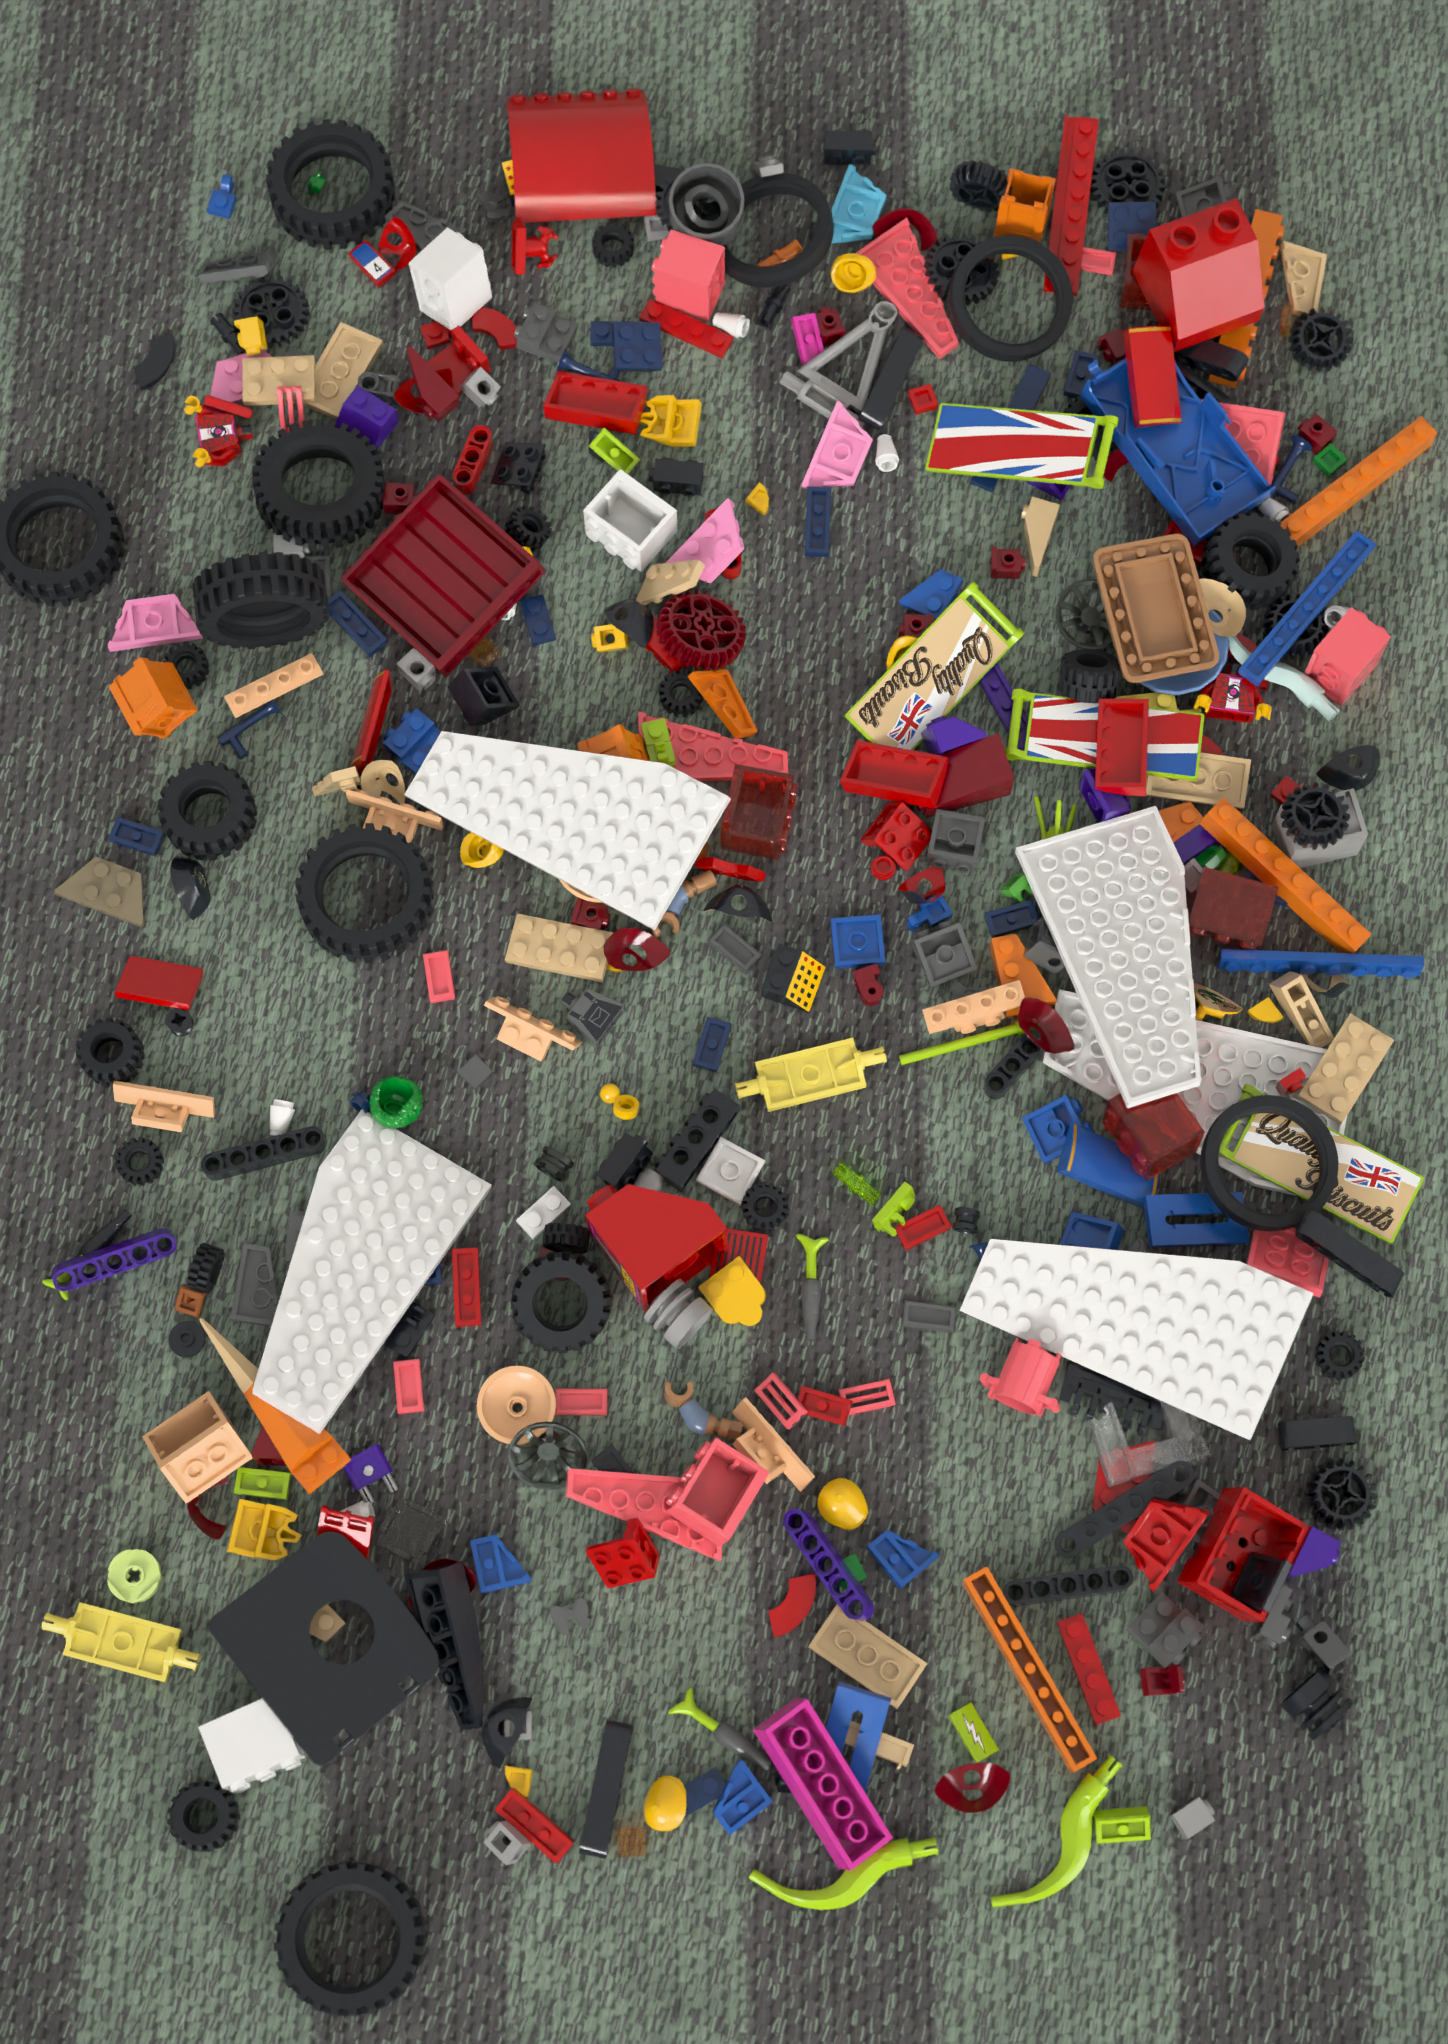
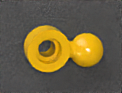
M612 1083L605 1084L601 1088L600 1097L605 1103H614L613 1113L615 1116L623 1120H630L637 1116L639 1101L635 1097L620 1095L619 1088Z

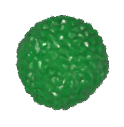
M388 1076L380 1079L373 1087L370 1096L371 1116L383 1127L396 1129L413 1123L420 1115V1110L423 1107L422 1091L414 1081L406 1077Z

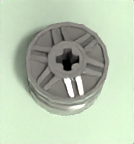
M681 1279L676 1280L669 1287L665 1288L654 1299L644 1316V1320L648 1324L657 1320L653 1326L656 1331L664 1328L666 1325L669 1326L665 1332L664 1339L676 1350L685 1345L695 1335L713 1312V1308L701 1297L691 1303L688 1302L693 1294V1290L687 1288L683 1291L685 1282Z

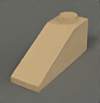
M1032 497L1030 504L1024 505L1021 518L1025 519L1023 528L1032 575L1037 577L1058 516L1060 504Z
M1289 971L1269 984L1280 1006L1308 1045L1322 1048L1334 1040V1036L1302 975Z

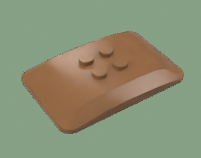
M1171 534L1103 547L1095 552L1093 564L1120 669L1127 681L1138 683L1213 668L1218 663V647L1190 544L1184 535Z

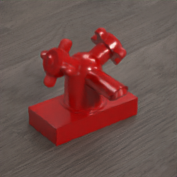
M512 221L511 268L516 275L525 274L526 257H540L541 262L536 265L539 269L550 267L554 260L557 259L556 253L549 256L547 252V243L550 238L558 239V235L551 228L539 226L537 229L543 232L540 238L535 234L530 238H526V227L522 221Z

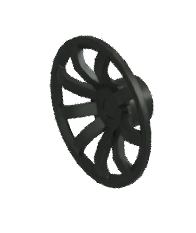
M1083 579L1071 584L1062 592L1056 605L1055 618L1061 634L1071 644L1082 649L1100 650L1113 644L1112 638L1102 643L1098 630L1103 628L1110 632L1108 623L1105 622L1107 618L1103 611V602L1099 605L1096 604L1098 594L1097 579ZM1092 585L1089 603H1086L1079 587ZM1071 592L1076 595L1080 605L1079 608L1064 602ZM1062 608L1073 612L1076 618L1062 622ZM1077 625L1080 631L1076 639L1065 628ZM1086 632L1093 633L1096 644L1081 642Z
M547 1421L530 1424L521 1429L512 1439L508 1450V1460L514 1474L527 1485L544 1490L566 1487L567 1478L562 1481L559 1480L556 1463L566 1472L569 1468H576L570 1466L564 1457L571 1459L581 1458L578 1469L585 1470L588 1458L587 1448L579 1434L563 1424ZM538 1428H547V1431L539 1438L532 1432V1430ZM553 1429L562 1430L568 1435L562 1439L561 1435L553 1431ZM526 1435L533 1445L522 1447L517 1445V1443ZM574 1439L580 1451H570L564 1446ZM515 1452L519 1454H532L524 1462L516 1463ZM539 1461L532 1478L521 1471ZM545 1465H549L553 1483L539 1481Z

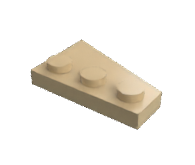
M1283 241L1280 244L1291 314L1301 316L1303 312L1309 314L1312 308L1317 312L1327 254Z
M355 766L331 772L323 778V781H319L317 785L312 787L313 794L318 796L338 790H343V793H346L347 789L351 791L358 790L357 786L361 785L359 773Z

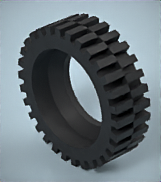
M316 419V425L310 426L309 420L302 421V428H298L296 423L289 425L290 432L288 433L282 428L278 431L279 439L272 435L268 439L269 447L265 444L262 445L260 448L261 455H256L255 465L252 468V483L256 506L261 520L265 522V526L268 530L272 528L273 534L275 533L277 536L283 534V539L287 542H290L292 537H294L295 545L302 546L304 543H308L309 550H316V544H322L323 550H329V543H335L336 548L343 547L342 540L346 539L351 544L355 542L354 534L356 533L360 538L366 534L365 526L371 530L375 525L374 519L378 520L380 518V509L384 508V472L380 454H377L375 445H370V440L366 435L361 438L360 431L356 428L350 433L349 425L342 423L341 427L337 428L336 421L329 420L328 426L323 425V419ZM331 458L351 466L354 470V481L349 491L339 500L326 505H308L297 501L287 493L282 483V475L289 468L304 460Z

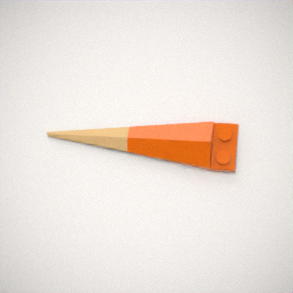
M200 1318V1323L287 1467L310 1495L350 1462V1457L325 1429L318 1434L252 1393L258 1368L211 1325Z

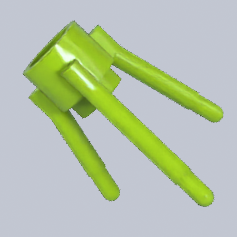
M1034 797L1041 830V840L1071 831L1077 809L1076 804L1072 805L1065 832H1063L1064 828L1060 827L1062 801L1057 800L1055 826L1049 827V831L1046 832L1039 797Z

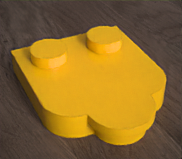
M740 1256L698 1287L724 1322L729 1324L740 1322L745 1326H753L761 1320V1305L766 1299V1292Z

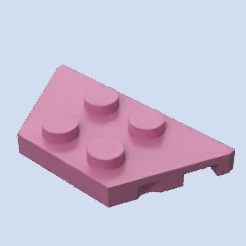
M263 350L259 355L247 356L244 353L217 362L210 396L235 404L242 403L243 358L272 356Z
M839 401L836 402L802 482V488H807V486L837 487L854 485L868 454L873 439L861 428L856 419L848 413Z
M727 498L666 563L700 560L705 566L699 580L711 584L744 550L743 541L739 535V523L735 519L733 511L735 507L734 502Z
M168 594L126 600L122 609V616L116 623L113 639L108 643V649L112 652L203 639V636L197 630L196 624L186 609L183 608L176 595Z

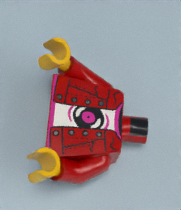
M189 396L185 400V403L190 404L186 406L185 412L187 414L197 412L195 420L200 448H197L192 455L194 458H198L195 462L197 467H203L204 464L205 466L225 467L237 455L242 453L240 441L253 439L251 424L237 427L233 414L202 403L200 404V401L195 396Z
M1228 664L1226 674L1219 673L1215 680L1199 691L1194 705V709H1197V707L1205 709L1204 717L1244 723H1251L1255 712L1256 720H1260V716H1265L1267 720H1270L1272 707L1265 704L1258 688L1238 673L1241 667L1239 664Z

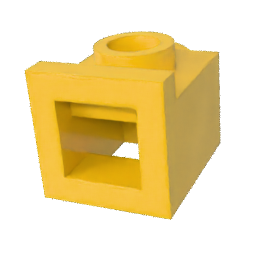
M256 316L234 321L235 326L240 330L238 333L239 344L246 350L247 356L259 355L261 351L267 350L262 320Z
M612 624L594 627L595 633L591 634L593 648H597L598 652L629 649L628 635ZM610 634H613L615 637L612 643H608L606 640Z

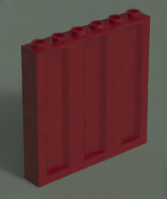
M438 474L435 478L428 481L425 489L419 495L411 499L409 506L402 513L395 516L392 524L378 534L376 541L369 548L362 551L359 559L352 566L345 569L340 580L447 678L542 577L546 570L540 562L441 474Z

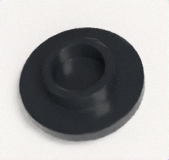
M180 1322L170 1331L168 1338L169 1346L180 1357L188 1358L195 1356L204 1347L205 1333L195 1322Z

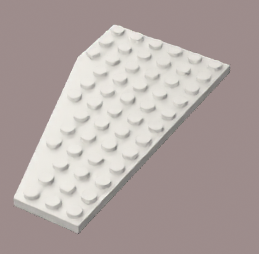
M441 731L404 794L410 800L653 930L657 928L731 800L729 796L665 763Z
M1153 806L1017 847L1015 851L1016 856L1127 1108L1200 1086L1201 1071L1196 1031L1194 982L1192 979L1189 919L1184 878L1185 868L1157 807Z
M1059 989L1054 1010L1066 1024L1075 1047L1074 1050L1057 1054L1045 1052L1043 1063L1141 1121L1144 1119L1154 1122L1160 1127V1132L1201 1155L1202 1145L1209 1128L1223 1111L1238 1103L1242 1096L1241 1090L1244 1084L1255 1087L1265 1095L1281 1096L1275 1088L1281 1079L1298 1068H1301L1306 1075L1301 1083L1303 1086L1293 1094L1286 1092L1282 1097H1287L1305 1105L1327 1127L1344 1135L1347 1116L1340 1125L1297 1098L1327 1049L1196 1020V1031L1201 1071L1200 1086L1127 1108L1077 993ZM1252 1115L1240 1120L1227 1149L1232 1152L1234 1151ZM1219 1157L1220 1167L1252 1186L1294 1195L1230 1160Z
M362 1109L319 1167L252 1393L320 1434L491 1189V1184L399 1130L379 1125L370 1113H364Z
M990 1239L959 1311L1029 1341L1030 1338L1041 1342L1040 1347L1056 1354L1058 1352L1062 1357L1251 1440L1314 1293L1240 1261Z

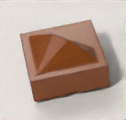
M182 1284L174 1310L199 1318L207 1293Z

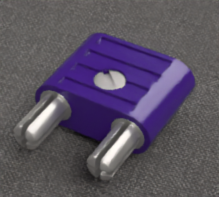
M379 1444L351 1457V1461L343 1467L355 1492L359 1490L365 1503L369 1501L362 1488H364L373 1504L374 1499L367 1486L380 1478H383L389 1492H394L386 1475L395 1491L398 1489L390 1474L393 1470Z

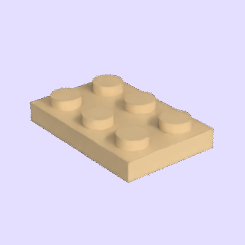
M314 355L243 358L244 406L278 405V386H302L303 403H315ZM283 392L284 404H288L287 392ZM292 392L293 404H297L296 392Z

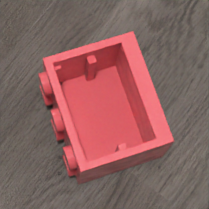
M670 230L668 238L664 237L660 247L662 252L659 258L655 257L653 261L652 271H654L652 283L655 284L653 295L656 296V301L683 314L709 322L725 284V247Z
M1351 607L1315 648L1304 674L1316 681L1325 690L1324 694L1342 707L1378 665L1391 636L1388 635L1383 627L1376 626L1369 621L1363 612L1356 611Z
M714 1438L710 1442L705 1441L696 1451L693 1458L697 1461L686 1468L680 1478L683 1484L681 1487L678 1486L676 1490L674 1489L668 1497L666 1503L669 1507L666 1513L720 1546L730 1540L770 1472L718 1438Z

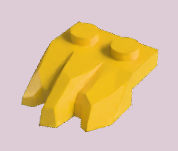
M660 395L646 402L651 412L642 414L640 424L648 426V428L642 430L641 437L671 447H696L702 407L699 399L677 400L674 395Z
M239 1499L226 1552L266 1560H277L288 1556L287 1550L283 1547V1542L297 1543L302 1536L288 1527V1523L295 1521L298 1515L284 1507Z

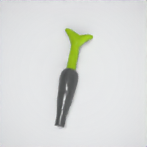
M797 1234V1239L802 1243L806 1251V1279L801 1285V1299L806 1341L812 1342L816 1341V1327L821 1300V1283L816 1279V1254L819 1248L829 1239L822 1237L813 1240L808 1236Z
M692 1687L686 1691L684 1701L670 1708L669 1714L680 1713L692 1716L714 1732V1739L721 1745L758 1764L766 1771L773 1762L764 1756L736 1728L726 1722H717L699 1709L694 1702Z

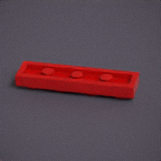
M649 299L639 316V321L660 322V331L722 359L734 341V336L653 299Z
M1080 1613L1056 1622L1094 1724L1098 1725L1120 1717L1121 1714L1083 1614Z

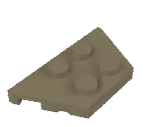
M99 857L93 858L56 888L54 892L57 896L143 928L145 925L142 874Z

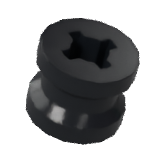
M174 1008L167 1014L166 1024L172 1034L184 1037L191 1033L194 1021L187 1010Z
M967 1207L955 1208L954 1215L956 1216V1221L953 1223L952 1230L976 1234L978 1231L976 1221L980 1218V1211Z

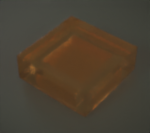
M1292 305L1282 306L1280 337H1289Z
M485 636L468 655L481 667H488L502 653Z
M644 1827L617 1829L619 1858L646 1856Z

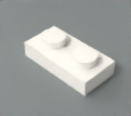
M553 1186L516 1219V1222L535 1240L544 1231L545 1224L553 1223L571 1207V1203Z

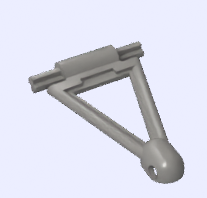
M887 301L877 303L868 319L795 372L799 377L807 381L806 383L788 371L783 374L779 383L798 394V400L828 419L831 417L836 402H841L843 407L856 419L863 429L866 424L859 421V416L848 410V408L860 415L869 397L887 330L897 317V308ZM871 331L875 334L857 397L817 372L818 369Z

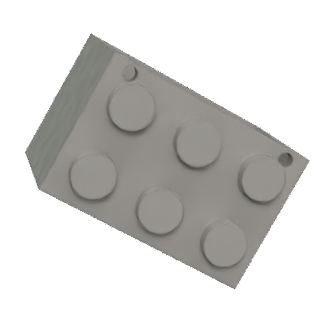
M1354 788L1337 792L1335 795L1336 797L1344 796L1342 804H1348L1349 806L1346 812L1350 814V819L1347 821L1349 827L1346 831H1343L1344 836L1342 839L1337 838L1335 845L1328 843L1327 848L1324 850L1320 844H1318L1316 850H1313L1311 844L1303 848L1301 840L1294 843L1295 836L1286 835L1289 828H1282L1284 819L1280 817V814L1284 810L1282 805L1280 806L1271 827L1278 848L1298 867L1303 868L1358 854L1368 836V832ZM1305 801L1301 805H1304V803L1311 805L1316 803V801ZM1325 805L1326 810L1332 813L1330 808ZM1316 809L1315 813L1312 815V817H1314L1312 822L1313 824L1315 820L1318 818V809ZM1298 819L1301 825L1306 828L1305 823L1302 820ZM1316 828L1314 832H1323L1330 828Z

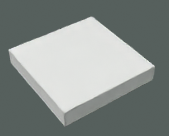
M720 1137L696 1178V1182L741 1206L746 1191L753 1185L765 1164V1160Z

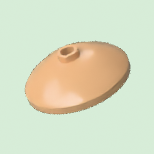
M509 1366L493 1373L482 1385L477 1399V1413L483 1428L494 1439L506 1444H510L514 1436L530 1424L545 1421L552 1422L556 1411L555 1394L548 1380L538 1371L525 1366ZM521 1404L523 1409L521 1412L516 1413L513 1411V1406ZM538 1428L532 1430V1432L539 1438L547 1431V1428ZM524 1435L517 1445L530 1443V1441Z

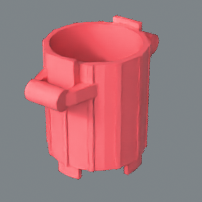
M1016 1338L999 1378L983 1373L979 1379L985 1388H990L988 1393L990 1400L995 1398L1004 1405L1023 1413L1038 1415L1041 1418L1044 1409L1051 1410L1053 1413L1060 1411L1058 1401L1055 1398H1048L1046 1395L1060 1364L1061 1354L1057 1352L1056 1357H1054L1047 1350L1040 1347L1041 1342L1029 1338L1028 1343L1025 1344L1021 1343L1019 1338Z

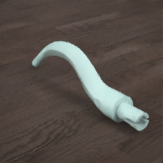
M1217 611V614L1223 620L1222 614L1219 611ZM1236 636L1228 637L1230 652L1243 665L1252 653L1240 643ZM1278 662L1264 679L1286 686L1292 690L1307 708L1313 706L1328 722L1340 711L1323 695L1325 690L1316 681L1285 663Z

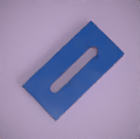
M1231 1192L1238 1201L1244 1204L1242 1192ZM1208 1193L1146 1195L1142 1198L1149 1248L1240 1245L1249 1242L1247 1227L1236 1223L1229 1217H1227L1226 1223L1175 1225L1166 1223V1216L1224 1214L1215 1205Z
M839 1682L826 1730L842 1755L853 1712L860 1711L863 1714L849 1768L866 1793L891 1698Z

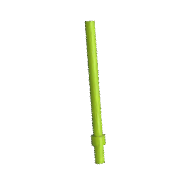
M1017 1020L1014 1021L1015 1024L899 1055L901 1065H905L1010 1035L1018 1034L1020 1036L1025 1033L1019 1027Z

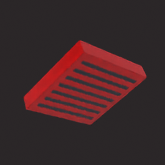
M727 1229L729 1251L724 1254L722 1250L719 1252L714 1246L709 1278L740 1256L761 1284L768 1235Z

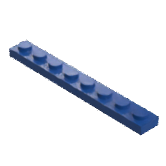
M1356 530L1239 668L1238 673L1258 687L1375 549L1376 543Z
M1221 949L1218 957V969H1224L1228 972L1250 970L1253 973L1275 971L1279 974H1285L1291 971L1301 972L1305 975L1326 973L1331 976L1339 974L1364 976L1367 974L1377 975L1378 977L1396 975L1404 978H1413L1420 976L1424 967V956Z

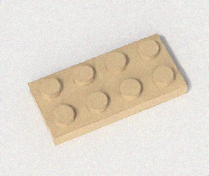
M340 322L315 365V403H303V406L337 420L344 401L358 385L359 376L364 372H368L383 346V340Z
M1200 753L1197 781L1148 775L1146 796L1214 806L1224 797L1236 809L1243 810L1245 807L1251 759Z
M517 914L505 962L603 982L608 964L603 947L613 932Z
M1350 1013L1297 1098L1341 1125L1394 1040Z
M836 1604L808 1646L813 1652L871 1692L890 1697V1705L895 1709L899 1708L927 1665L922 1659L867 1621L848 1618L838 1604Z

